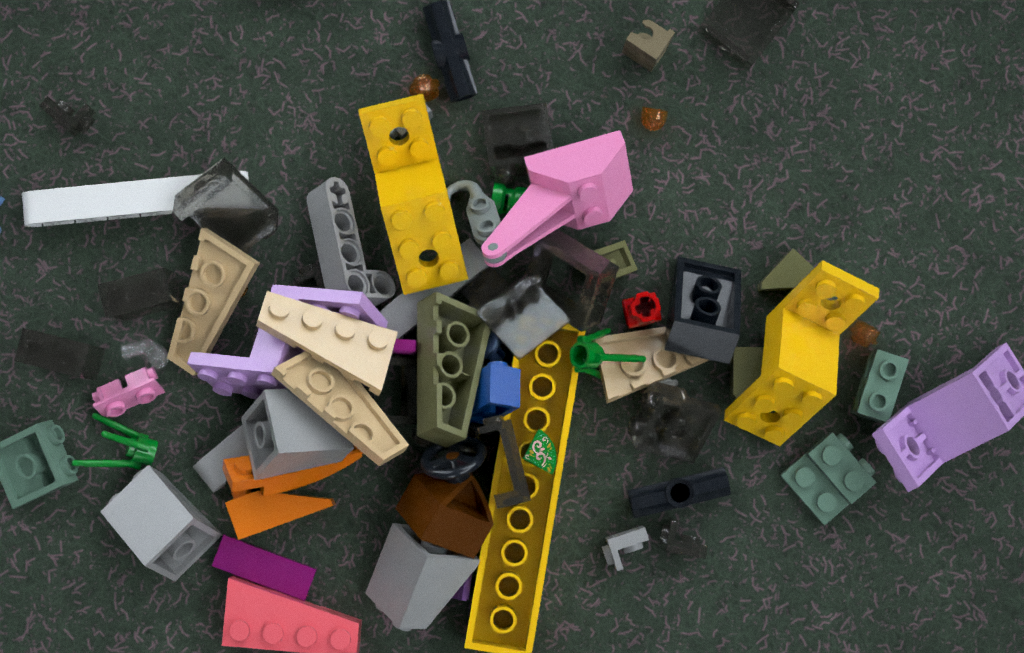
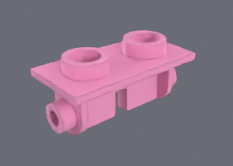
M145 366L125 375L128 385L125 388L122 387L119 379L97 387V391L92 393L95 402L93 407L102 416L108 418L118 417L125 413L126 409L138 404L152 402L156 396L165 393L162 386L156 380L158 375L154 367L147 369Z

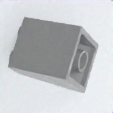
M289 389L264 390L241 417L254 480L341 462L354 449V445Z
M150 465L137 472L133 476L132 481L120 493L115 494L109 500L108 505L100 511L145 567L173 581H176L222 536L213 524L163 473Z
M392 523L365 594L375 603L378 610L387 615L392 621L393 626L402 631L427 629L477 568L480 559L477 556L473 559L423 541L408 524Z

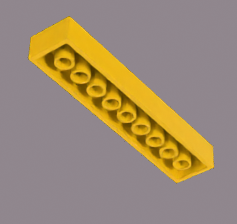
M520 315L512 362L513 368L521 369L520 408L504 416L502 421L488 504L494 525L481 546L480 562L477 569L464 648L490 653H532L579 374L575 372L569 356L571 347L574 343L578 342V336L585 335L586 326ZM538 429L548 435L556 450L557 459L553 475L523 459Z

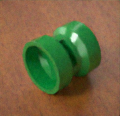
M494 182L491 199L495 202L498 214H507L527 188L517 186L512 189L507 188L505 184ZM506 194H508L507 207H504Z

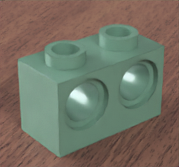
M879 349L870 351L850 413L878 423H885L890 419L909 359Z

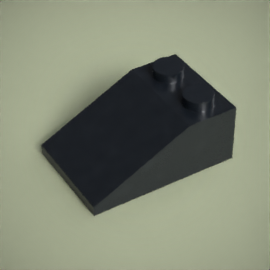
M678 256L666 322L664 350L730 364L740 337L741 270Z

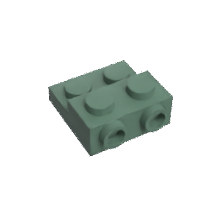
M53 420L37 423L0 442V481L12 509L19 508L78 481L76 476L78 466L71 465L75 458L67 455L63 445L65 441L64 431L59 425H54Z
M828 432L779 475L824 526L846 506L853 504L877 483L871 477L876 473L875 470L865 459L861 458L857 461L850 453L854 448L853 445L842 433L836 436L833 432Z

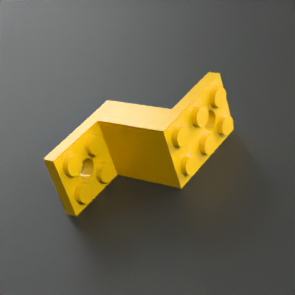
M418 94L358 109L375 174L380 207L403 294L407 295L468 280L424 95ZM402 127L408 131V134L402 140H394L389 136L390 132L394 128ZM425 250L437 252L436 258L432 261H423L419 256Z
M822 260L766 316L761 376L725 409L724 421L768 442L781 446L836 396L840 334L879 299V288ZM837 297V298H839V299H837V300H827V299H825V298Z

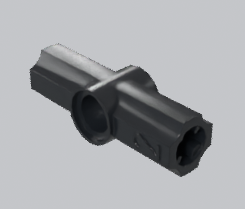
M440 0L423 7L433 41L430 42L433 54L436 58L438 69L442 71L451 103L467 100L478 95L468 63L470 57L463 34L459 33L450 1Z
M725 467L627 490L634 519L675 508H685L692 504L731 495ZM677 483H682L687 488V496L681 502H675L670 494L671 488Z

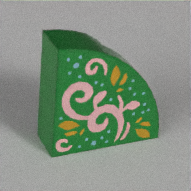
M538 429L523 459L553 475L557 459L556 450L548 435Z

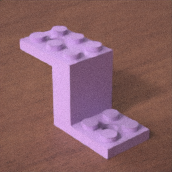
M272 285L271 288L272 293L386 328L388 321L363 292ZM259 328L250 357L191 352L187 364L198 373V378L208 382L213 387L212 390L215 393L223 396H231L232 393H238L251 399H257L264 390L287 389L271 373L274 367L305 352V350L298 346L293 348Z
M1006 342L996 347L972 369L908 402L872 433L878 450L886 456L893 467L896 479L904 485L908 492L922 485L943 463L1008 432L1024 416V369Z

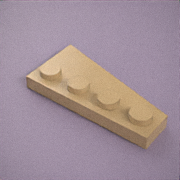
M201 228L198 252L197 255H194L190 268L193 271L189 286L185 288L182 301H184L181 316L177 318L167 359L193 376L198 375V373L187 364L190 353H211L260 262L208 228Z
M269 291L266 292L256 324L258 328L293 348L300 347L312 354L311 358L321 364H324V362L342 371V376L353 382L356 379L370 387V392L377 396L380 395L396 341L397 331Z
M666 326L607 335L593 341L603 348L605 354H626L646 357L645 362L603 361L599 365L606 403L622 398L709 360L664 350Z
M307 351L274 367L271 373L273 377L378 466L405 452L409 446L361 382L356 379L354 382L341 375L342 371L326 362L321 364L311 358L312 354Z

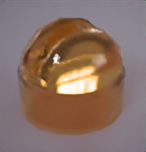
M642 107L641 122L646 129L657 131L666 123L668 111Z

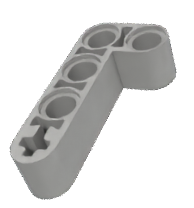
M329 178L307 195V206L325 289L363 292L376 307L395 294L394 280L385 271L366 269L348 186L340 178Z

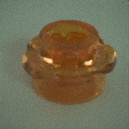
M428 74L414 78L413 84L409 86L410 95L423 94L425 103L436 99L440 94L438 89L440 81L432 79Z
M857 319L854 326L849 327V331L853 333L851 339L859 345L868 348L870 343L873 345L878 344L876 340L881 332L873 326Z

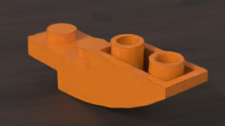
M354 446V449L341 462L254 480L249 455L223 459L222 470L231 492L260 488L262 495L268 496L297 489L326 478L360 459L363 452Z

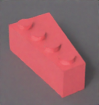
M234 575L228 578L222 646L299 653H359L361 619L300 600Z

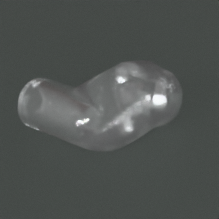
M151 338L121 344L124 360L142 356L154 369L164 368L169 361L167 359V350Z

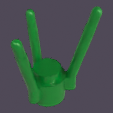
M610 328L599 330L587 336H578V342L574 343L571 347L569 356L576 373H586L601 379L600 371L594 368H597L603 361L645 362L646 357L626 354H605L603 348L598 343L592 341L610 334Z
M93 413V419L130 437L127 438L107 431H102L101 436L127 445L125 456L130 457V460L85 459L73 460L71 462L72 466L129 467L140 470L142 464L152 465L158 441L148 438L149 435L136 432L98 413Z

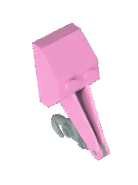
M620 130L524 157L530 186L502 221L500 220L495 202L482 192L481 187L471 180H461L447 188L449 201L451 195L457 191L469 192L470 198L466 207L468 220L475 241L482 245L481 250L484 261L490 267L503 265L516 254L563 225L581 230L611 221L633 192L626 145Z

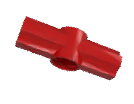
M645 291L637 293L634 297L622 299L623 313L629 329L644 327L662 320L659 298H657L655 292L649 293Z

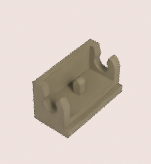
M643 20L642 25L645 28H649L653 36L651 37L646 33L636 34L631 32L625 41L622 53L652 72L668 49L675 32L671 29L667 31L651 20Z

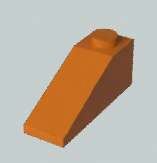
M251 489L235 491L231 493L233 500L225 502L238 540L336 505L333 498L290 493L263 496L261 490L252 492Z

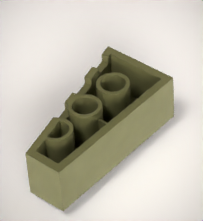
M437 291L417 302V436L447 448L465 440L467 437L493 316Z

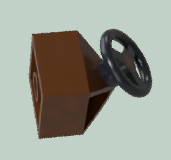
M466 437L465 440L447 448L438 444H433L427 448L420 459V468L423 473L414 474L395 508L421 540L473 559L494 525L487 500L478 482L471 474V472L482 465L487 454L485 445L478 439ZM461 446L475 449L476 456L463 455L462 451H460ZM449 448V451L443 457L431 461L437 453Z

